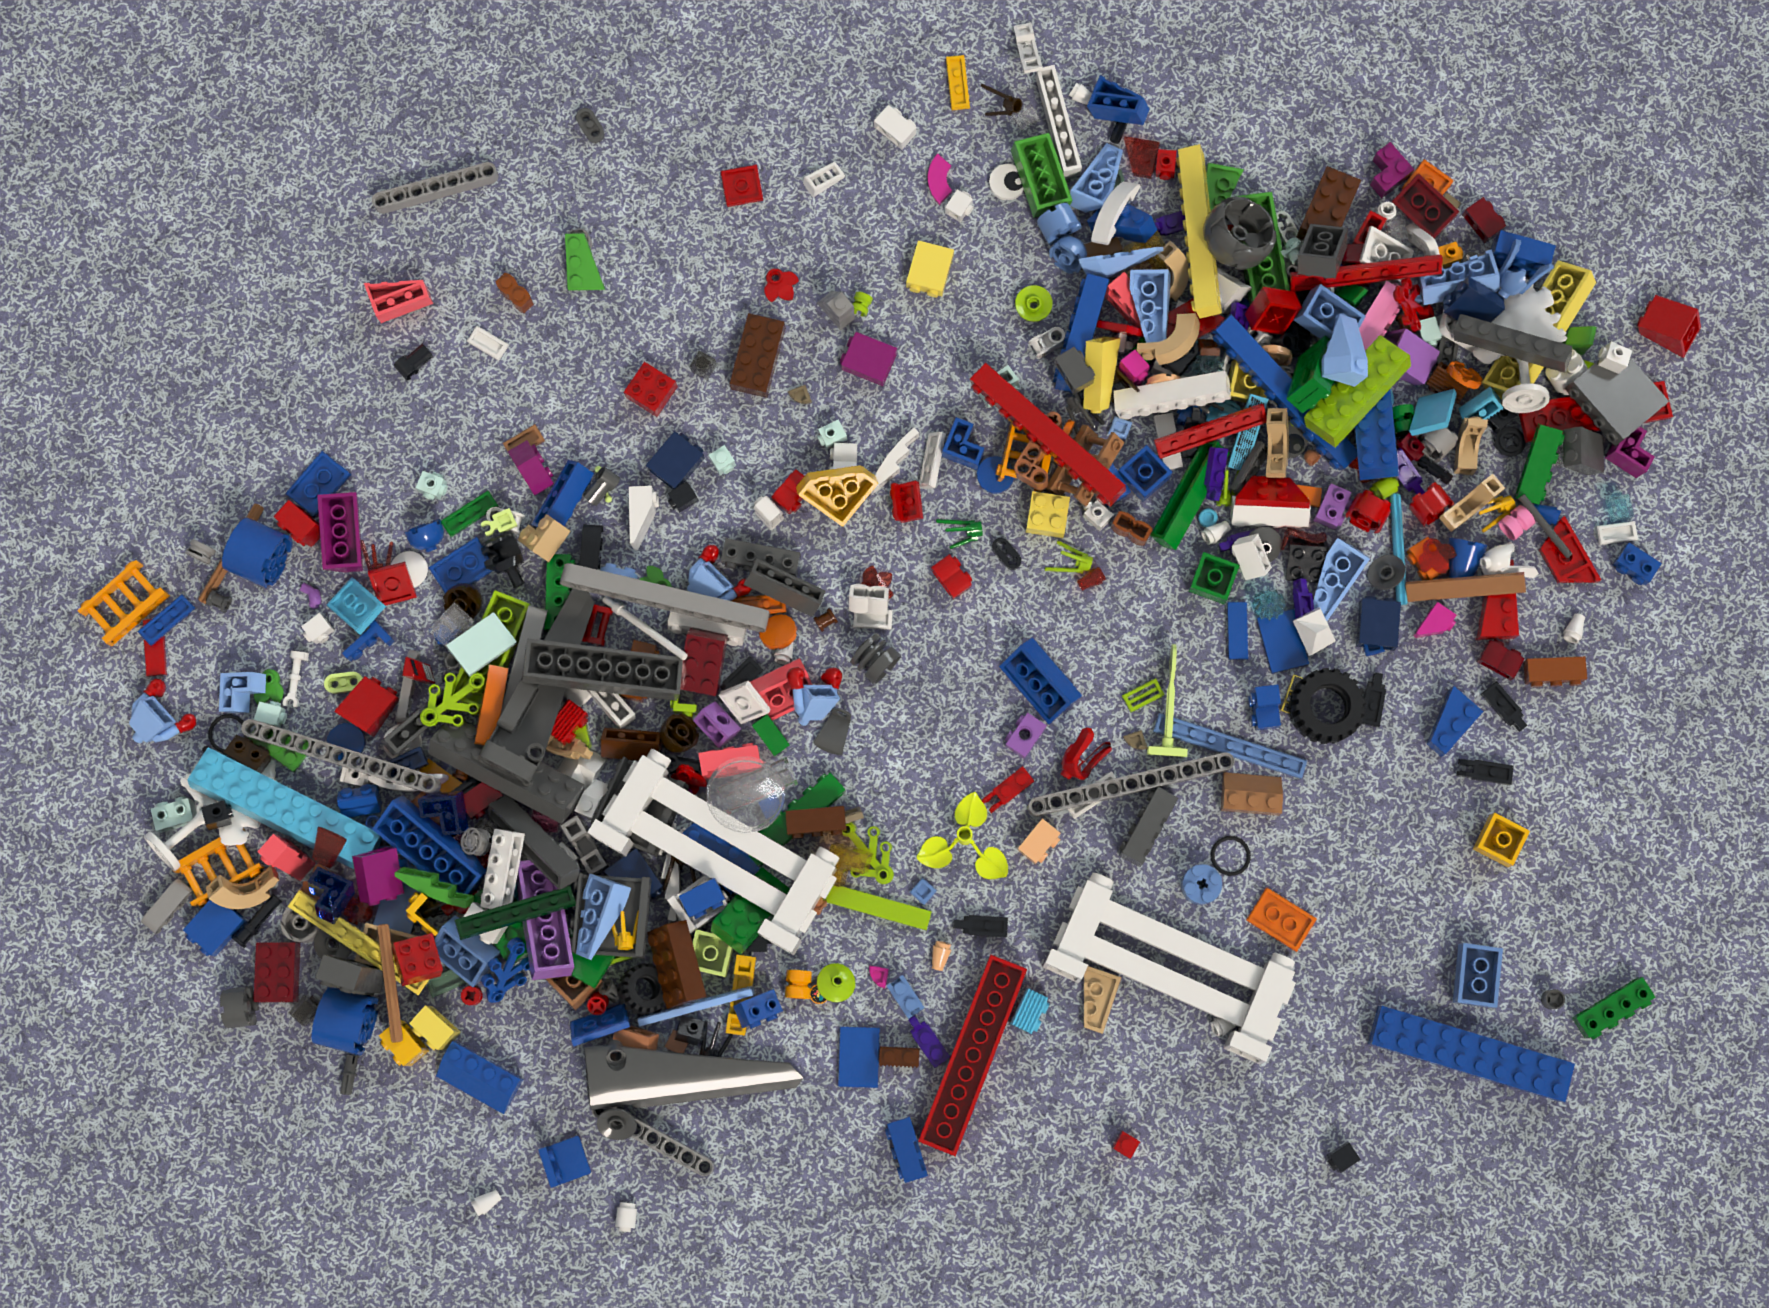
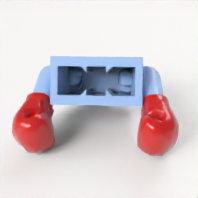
M715 545L706 546L698 557V561L689 570L687 591L728 601L748 595L752 589L743 585L746 578L741 579L737 586L734 587L712 565L718 558V547Z
M799 667L791 668L787 672L786 677L793 690L794 710L799 716L797 720L801 725L806 726L810 720L824 719L840 700L837 694V689H839L842 681L840 669L835 667L826 669L825 673L821 676L822 681L826 685H803L805 672Z
M161 679L150 681L143 694L132 704V717L129 725L135 731L132 738L137 743H142L143 741L146 743L150 741H166L179 733L193 730L196 726L197 719L193 714H185L176 723L175 719L157 701L155 697H162L166 691L165 682Z

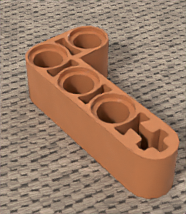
M1057 412L1048 413L1046 416L1053 422L1057 421L1056 425L1062 429L1060 414ZM1029 441L1016 461L1014 469L1015 475L1019 480L1034 489L1043 490L1048 486V474L1038 466L1045 453L1041 451L1040 445L1037 442L1032 443ZM1032 451L1038 452V455L1036 457H1030L1029 453ZM1021 467L1028 468V471L1025 473H1020L1018 470ZM1038 476L1045 478L1042 482L1035 481V478Z

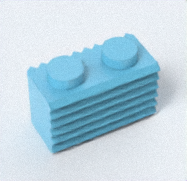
M1489 387L1458 409L1462 419L1481 417L1487 420L1493 414L1503 410V405L1500 397Z
M1026 988L1010 1024L1030 1034L1033 1031L1037 1032L1042 1022L1038 1019L1041 1013H1046L1050 1005L1047 1002L1048 997Z

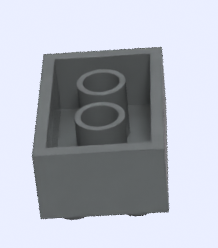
M1310 224L1298 254V274L1336 278L1347 249L1348 228Z

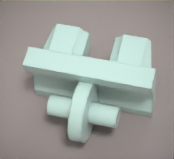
M1291 238L1286 243V250L1281 251L1282 255L1294 265H1298V254L1302 246L1301 241L1297 238Z

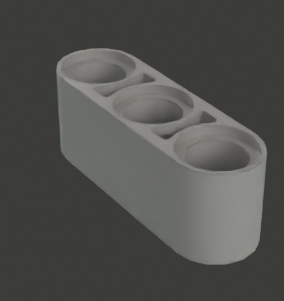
M176 879L143 916L141 922L153 933L159 934L162 931L161 928L167 925L175 916L174 913L180 910L188 901L189 895H193V890L182 880Z

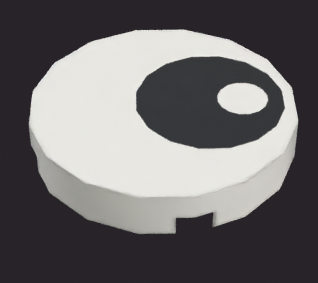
M999 165L992 171L989 185L994 196L1001 200H1013L1023 193L1024 189L1015 165Z

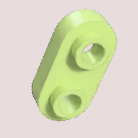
M357 672L331 674L326 677L324 687L332 694L348 693L356 687V685H351V681L357 679L358 684L363 677ZM334 681L338 682V686L336 688L332 687V683Z

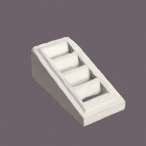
M833 162L805 176L803 184L811 196L815 197L843 179L845 175L836 162ZM832 169L837 176L834 177L829 170ZM824 173L827 174L829 180H827L826 177L823 175ZM820 177L823 183H820L817 178Z

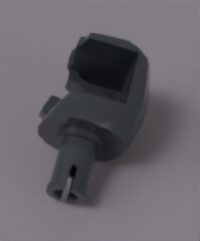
M502 534L487 540L481 548L482 554L489 557L484 562L486 569L495 571L497 574L507 573L513 588L523 585L525 582L517 568L524 563V559L515 537L512 534Z

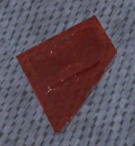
M1125 136L1124 141L1133 176L1152 179L1160 142Z

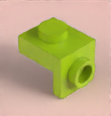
M680 695L677 701L670 700V708L673 709L675 714L682 713L690 718H693V715H698L697 705L679 704Z

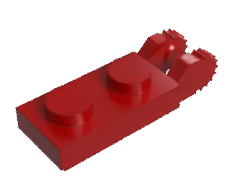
M1022 766L995 787L981 801L983 804L988 803L996 795L1000 801L990 807L989 811L993 813L1002 805H1006L1035 781Z

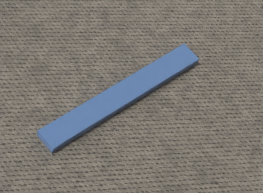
M1159 713L1153 732L1164 735L1165 715ZM1173 717L1172 738L1218 753H1230L1236 759L1299 779L1303 777L1307 764L1305 759Z

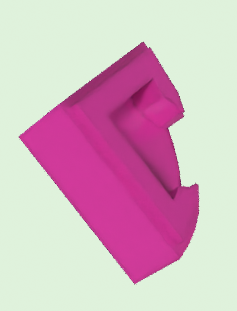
M870 965L869 972L872 980L879 987L885 989L889 969Z

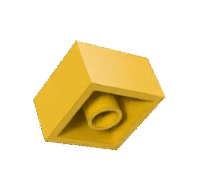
M1497 813L1489 815L1473 850L1508 868L1514 865L1530 831Z
M401 1020L403 1041L391 1042L390 1028L388 1027L379 1035L382 1039L380 1043L387 1051L391 1050L394 1054L392 1058L399 1066L401 1064L403 1066H412L429 1052V1049L411 1030L407 1022Z

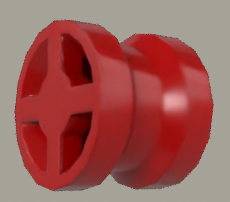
M467 986L461 992V1000L466 1005H477L483 998L481 989L476 986Z
M599 991L593 993L587 1003L588 1011L593 1015L603 1014L609 1004L608 996L601 995Z

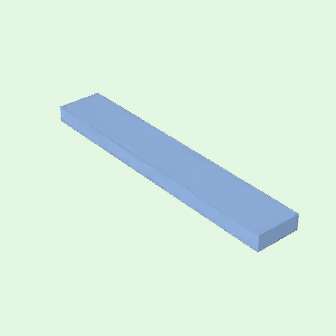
M748 986L685 1005L656 1011L648 1015L645 1014L638 1018V1024L640 1027L750 997L755 993L754 987Z

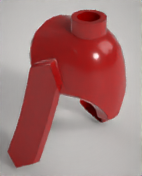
M1083 728L1075 743L1071 744L1063 755L1061 761L1063 770L1060 775L1068 780L1071 777L1085 780L1090 775L1091 770L1112 751V747L1108 746L1098 752L1081 772V765L1085 761L1079 757L1094 738L1091 728ZM1105 742L1101 744L1092 754H1094L1102 745H1111V743Z

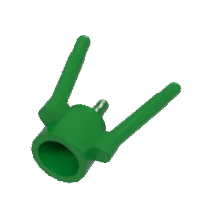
M936 520L937 523L965 525V527L945 529L946 532L966 531V535L970 536V538L951 545L950 549L971 541H978V537L983 536L981 521Z

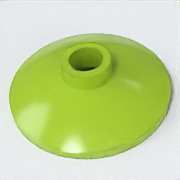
M1027 286L1017 294L1015 300L1016 311L1027 321H1041L1052 310V297L1041 286ZM1036 303L1037 307L1031 308L1030 304Z
M838 963L829 964L817 976V989L826 1000L836 1003L843 1002L854 992L855 977L846 966ZM835 978L840 980L841 983L839 985L835 984Z

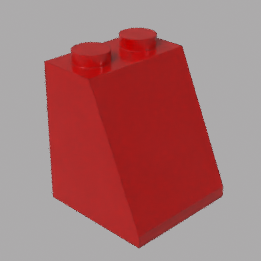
M1655 295L1653 300L1648 302L1646 313L1639 318L1637 327L1640 335L1684 358L1701 328L1697 308Z
M364 676L334 712L375 737L398 703L399 698L396 696V691L390 687L384 689L380 686L382 682L373 676L371 679Z

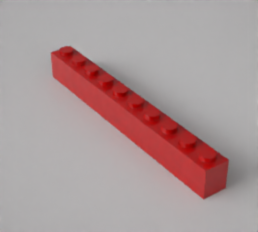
M987 363L970 378L971 389L979 395L981 393L990 406H996L999 409L998 412L1002 417L1012 420V425L1019 431L1023 430L1026 433V437L1032 443L1037 442L1040 445L1041 451L1046 455L1050 454L1054 457V462L1061 468L1064 466L1074 480L1079 479L1083 483L1082 486L1085 490L1095 493L1097 495L1096 499L1101 504H1107L1111 507L1126 491V485Z

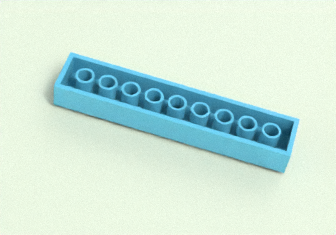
M209 747L187 779L190 788L218 802L225 801L227 806H231L232 809L354 869L352 856L376 850L382 842V837L372 829Z

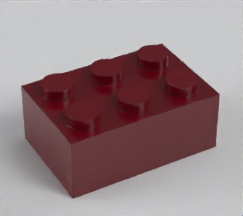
M1419 173L1392 200L1398 211L1434 239L1460 213Z
M690 628L686 635L684 652L688 656L683 660L681 690L712 696L717 695L721 682L728 635Z
M256 943L254 1002H298L301 943Z

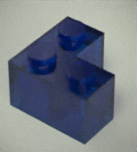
M463 791L426 794L418 799L420 817H439L442 836L461 834L469 828Z
M319 866L308 880L310 893L320 897L314 905L317 917L335 924L355 894L353 882Z

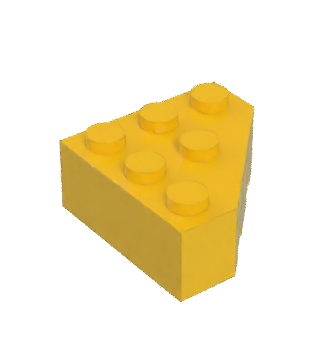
M858 465L809 472L796 486V490L800 497L843 527L879 483L874 474L863 466Z

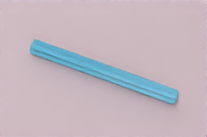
M1394 493L1390 496L1393 555L1399 557L1405 565L1401 495ZM1406 569L1404 578L1395 587L1396 602H1401L1402 606L1408 603Z

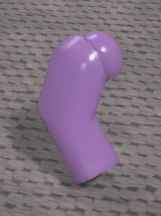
M304 582L300 587V591L309 596V606L317 609L322 601L320 591Z

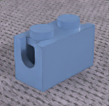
M903 975L887 985V988L908 1019L925 1009Z

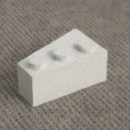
M1217 267L1222 314H1229L1231 312V303H1239L1252 287L1240 282L1239 279L1230 276L1224 270Z

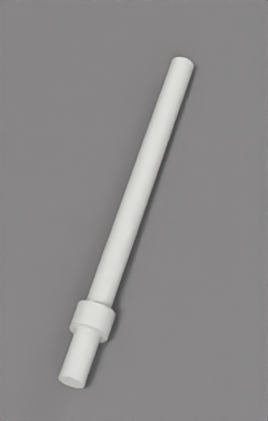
M607 596L603 598V603L608 605L612 612L623 616L680 659L685 660L687 658V653L627 611L620 602H615Z

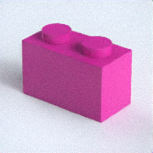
M1133 350L1120 361L1119 369L1137 386L1142 385L1147 380L1145 377L1148 375L1150 366L1136 350Z

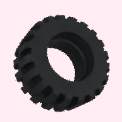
M1323 668L1319 671L1311 672L1296 684L1295 689L1291 692V701L1288 708H1291L1289 715L1290 719H1294V727L1302 731L1300 734L1303 737L1308 736L1312 742L1319 741L1321 744H1333L1346 739L1363 723L1362 718L1366 715L1364 705L1367 702L1366 698L1362 696L1364 693L1363 688H1358L1356 684L1359 682L1356 679L1352 680L1349 678L1350 674L1347 672L1341 673L1340 669L1334 668L1329 670V668ZM1320 689L1333 690L1342 698L1344 715L1338 722L1326 724L1314 716L1310 701L1313 694Z

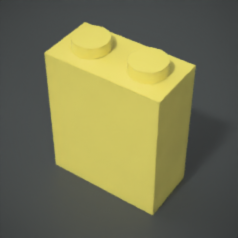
M918 240L907 277L906 287L912 292L920 293V291H923L928 296L935 298L943 296L954 257V249Z

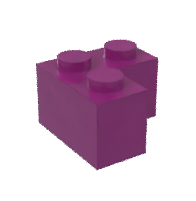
M1391 142L1377 151L1373 158V162L1379 167L1381 172L1373 178L1370 186L1382 199L1410 178L1414 171V168Z
M1638 427L1616 446L1612 443L1605 459L1635 478L1643 475L1648 471L1655 456L1639 447L1647 431Z
M526 440L508 451L534 496L554 484L551 480L553 474L548 466L543 467L542 463L545 461L534 444L530 446Z

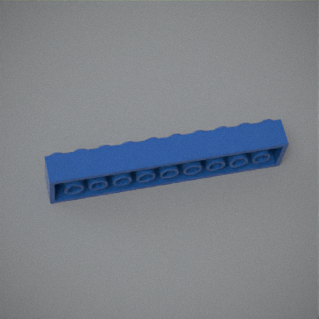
M1385 1006L1377 1007L1368 1045L1558 1102H1566L1575 1063Z

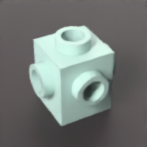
M422 471L415 488L419 493L423 494V497L433 501L434 498L440 500L446 494L448 486L447 482L443 479V475L436 472L430 474Z

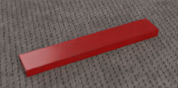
M1261 403L1155 439L1154 444L1157 455L1162 459L1264 424L1267 421L1264 405Z

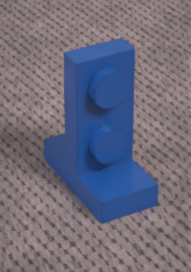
M374 619L369 625L370 628L342 654L349 661L357 660L363 655L362 651L366 647L370 648L377 642V637H380L389 647L395 641Z

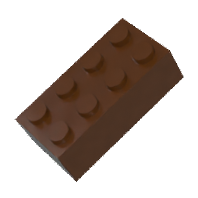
M1327 166L1296 238L1304 241L1310 224L1342 227L1361 180Z
M748 313L730 380L731 390L768 398L786 329L785 321Z
M687 920L665 924L647 932L648 943L652 949L653 962L656 965L658 981L661 984L663 1000L666 1003L667 1009L707 997Z

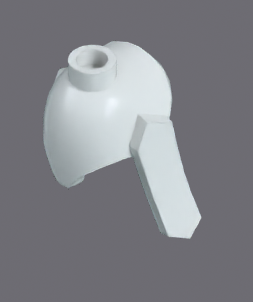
M1511 542L1493 547L1480 559L1484 575L1524 572L1525 577L1534 578L1539 573L1534 566H1510V557L1515 549Z

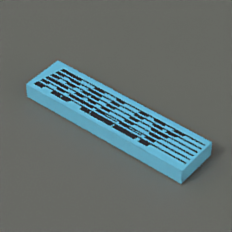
M1249 393L1245 409L1261 403L1266 409L1269 399ZM1260 425L1237 433L1227 467L1237 470L1242 468L1255 445Z

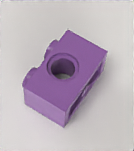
M716 701L703 708L693 720L718 748L730 742L741 730Z
M1029 713L1025 717L1023 715L1020 716L1016 722L1018 726L1014 732L1010 731L1005 738V741H1007L1005 747L1023 759L1026 758L1047 726ZM1020 731H1027L1030 737L1026 740L1019 737Z

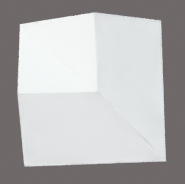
M1320 607L1293 621L1309 656L1336 641Z
M591 749L589 750L593 752L590 760L581 756L578 760L565 757L558 768V771L583 783L584 791L597 779L608 760L607 758H602L601 755Z

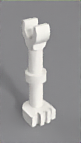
M291 651L290 657L294 660L292 673L289 674V679H291L289 692L283 700V706H287L288 701L292 699L294 701L293 707L297 708L299 701L296 698L298 680L300 681L301 679L299 675L301 660L308 661L309 653Z

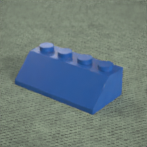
M1033 637L1021 644L999 666L1048 725L1083 696Z
M457 1041L450 1043L436 1074V1077L502 1114H505L524 1080Z

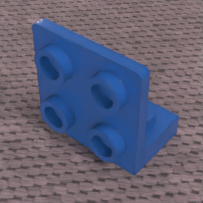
M575 1136L538 1150L551 1188L591 1173L580 1136Z

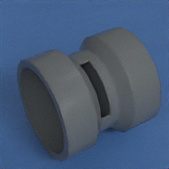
M1547 990L1541 996V1003L1547 1009H1559L1565 1003V996L1560 990Z

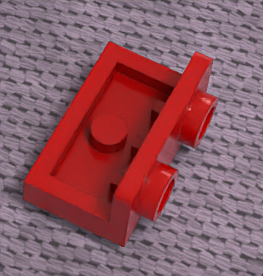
M915 480L903 484L892 483L890 497L893 501L892 515L895 520L905 523L923 519L919 482Z

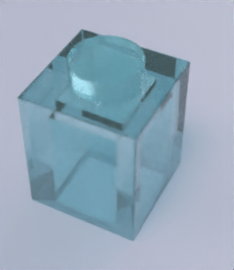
M1622 492L1614 493L1605 501L1610 523L1629 520L1634 516L1629 494L1622 495Z

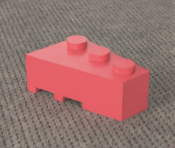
M1123 272L1107 286L1105 298L1131 326L1142 329L1130 291V278Z
M423 280L399 281L397 283L381 282L379 284L364 283L374 313L380 323L433 304L429 290Z
M753 743L743 744L742 747L738 748L732 746L723 748V750H709L698 753L702 776L705 780L762 770L759 748Z
M273 834L257 851L262 855L260 859L265 864L277 867L299 881L316 864L289 839Z

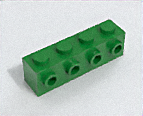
M1537 424L1514 496L1518 499L1525 494L1531 503L1539 505L1540 501H1544L1546 496L1544 488L1546 482L1549 483L1551 480L1552 472L1550 470L1552 464H1556L1558 459L1556 451L1558 445L1561 446L1564 440L1562 430Z
M554 554L552 559L547 562L545 609L548 611L544 628L546 632H549L573 589L560 584L564 564L576 565L575 560H572L570 554Z
M1637 977L1572 1017V1020L1584 1038H1591L1593 1040L1601 1036V1031L1605 1028L1612 1029L1619 1024L1618 1020L1623 1017L1628 1019L1635 1015L1634 1011L1639 1007L1644 1009L1652 1004L1651 1000L1656 997L1645 979Z

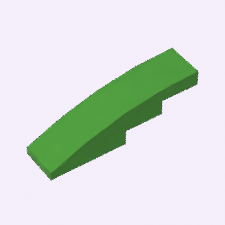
M406 867L395 872V877L411 888L446 904L467 908L474 902L475 896L458 893L456 884L440 882L438 873Z

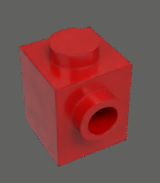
M1158 149L1156 177L1162 180L1174 178L1177 150Z

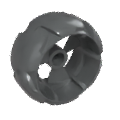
M1235 196L1221 201L1207 215L1203 226L1204 240L1207 242L1210 253L1220 263L1235 267L1238 270H1246L1259 265L1271 253L1276 242V231H1274L1273 221L1269 213L1260 204H1256L1245 197ZM1225 219H1228L1234 226L1230 231L1225 223Z

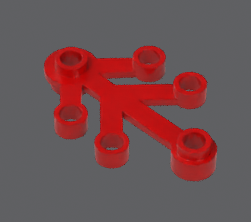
M1405 278L1401 280V285L1396 286L1393 297L1402 306L1404 312L1402 315L1403 324L1405 326L1410 325L1412 331L1415 332L1421 330L1420 320L1434 317V310L1431 305L1421 306L1414 301L1420 295V287L1418 284L1412 285L1410 278Z

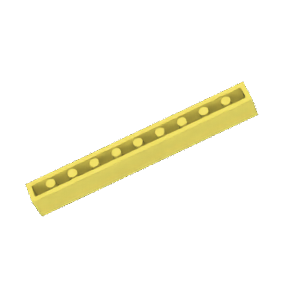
M1200 144L1178 149L1179 157H1176L1178 168H1180L1178 180L1182 184V188L1179 189L1180 197L1184 201V204H1181V209L1186 219L1183 220L1184 230L1187 231V236L1184 238L1186 247H1189L1186 257L1191 268H1188L1190 280L1192 279L1190 292L1194 296V301H1191L1193 312H1197L1199 318L1222 314L1216 259L1210 253L1203 236L1204 222L1211 210L1205 157Z

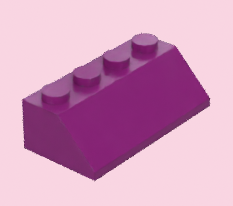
M357 493L317 495L323 570L343 573L363 571Z

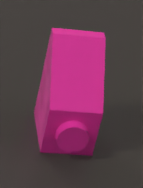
M1437 602L1413 636L1419 638L1443 634L1446 630L1450 631L1456 623L1454 619L1457 615Z

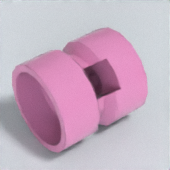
M1518 505L1510 512V515H1506L1498 522V526L1510 540L1514 541L1523 534V530L1527 531L1535 524V519L1528 509Z

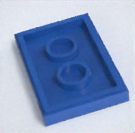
M321 451L285 494L315 518L319 513L317 495L335 494L352 474Z
M477 537L428 567L444 593L458 583L473 585L493 572L486 569L484 562L489 557L482 554L481 548L483 546Z
M1294 609L1256 619L1271 674L1309 665L1305 646L1293 623L1296 620Z
M626 1004L610 1007L601 1015L590 1014L571 1021L570 1031L573 1047L629 1028L630 1021L629 1013L625 1009Z
M840 1027L838 1087L878 1088L880 1028Z

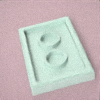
M493 612L448 643L446 647L470 677L516 645L517 641Z

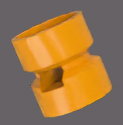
M787 970L786 981L789 984L785 986L784 997L810 999L811 988L808 987V984L811 983L812 971Z

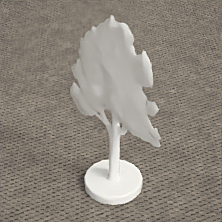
M1533 284L1523 294L1518 293L1514 296L1510 295L1507 299L1504 298L1505 310L1491 322L1560 343L1567 340L1566 332L1562 328L1559 330L1553 326L1554 323L1560 320L1561 314L1557 312L1551 315L1545 311V308L1554 304L1551 291L1545 286H1542V289L1536 292ZM1475 347L1473 350V355L1485 364H1491L1499 359L1500 356H1505ZM1516 359L1519 364L1521 384L1513 386L1502 395V405L1506 410L1515 413L1538 411L1549 403V392L1539 384L1530 383L1528 362Z
M271 758L270 763L262 774L277 781L275 779L276 759ZM186 774V777L181 778L180 782L193 796L194 800L199 802L196 808V816L164 843L152 832L144 835V839L153 851L173 871L180 868V863L170 849L195 828L205 824L201 809L203 805L218 802L190 788L187 781L190 774ZM232 809L234 815L231 818L232 824L218 828L221 843L229 846L242 845L247 841L249 832L243 831V828L251 827L256 829L260 827L261 823Z

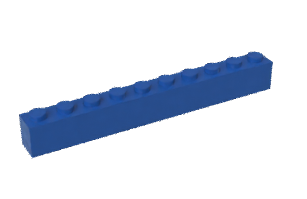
M1232 314L1227 316L1211 332L1213 340L1226 349V354L1239 363V368L1252 377V382L1265 391V396L1269 400L1274 401L1278 405L1277 408H1287L1291 424L1303 432L1304 438L1316 446V450L1320 455H1325L1332 468L1343 470L1357 457V449L1346 437L1335 448L1306 427L1304 416L1310 409L1302 413L1286 399L1292 379Z

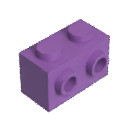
M1331 483L1326 490L1313 521L1333 530L1337 526L1341 527L1345 518L1342 514L1345 509H1349L1353 500L1350 498L1352 492Z

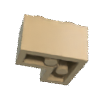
M546 514L539 521L536 529L528 524L521 531L517 540L549 562L571 531Z

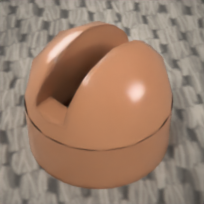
M1308 450L1304 454V459L1310 466L1318 462L1321 457L1316 450Z

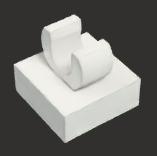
M1119 333L1114 336L1115 338H1120L1118 356L1124 352L1129 353V350L1132 351L1133 343L1126 341V334Z

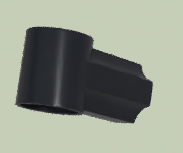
M422 343L408 356L400 357L395 362L394 367L405 380H410V377L413 374H417L419 368L434 356Z
M673 754L666 755L669 759L676 761L674 768H667L669 773H676L679 765L686 764L699 774L700 760L678 757Z

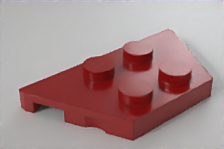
M1191 299L1169 312L1167 338L1175 330L1177 314L1196 313L1200 321L1197 340L1211 333L1225 318L1219 314L1199 318L1197 312H1193L1191 301H1194V299Z
M1252 476L1236 496L1235 505L1309 509L1310 500L1291 478Z
M1565 516L1562 517L1553 530L1572 552V555L1565 558L1549 536L1539 548V552L1556 582H1600L1599 574Z

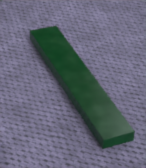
M567 886L560 890L546 892L454 921L459 938L463 940L576 906L571 887Z

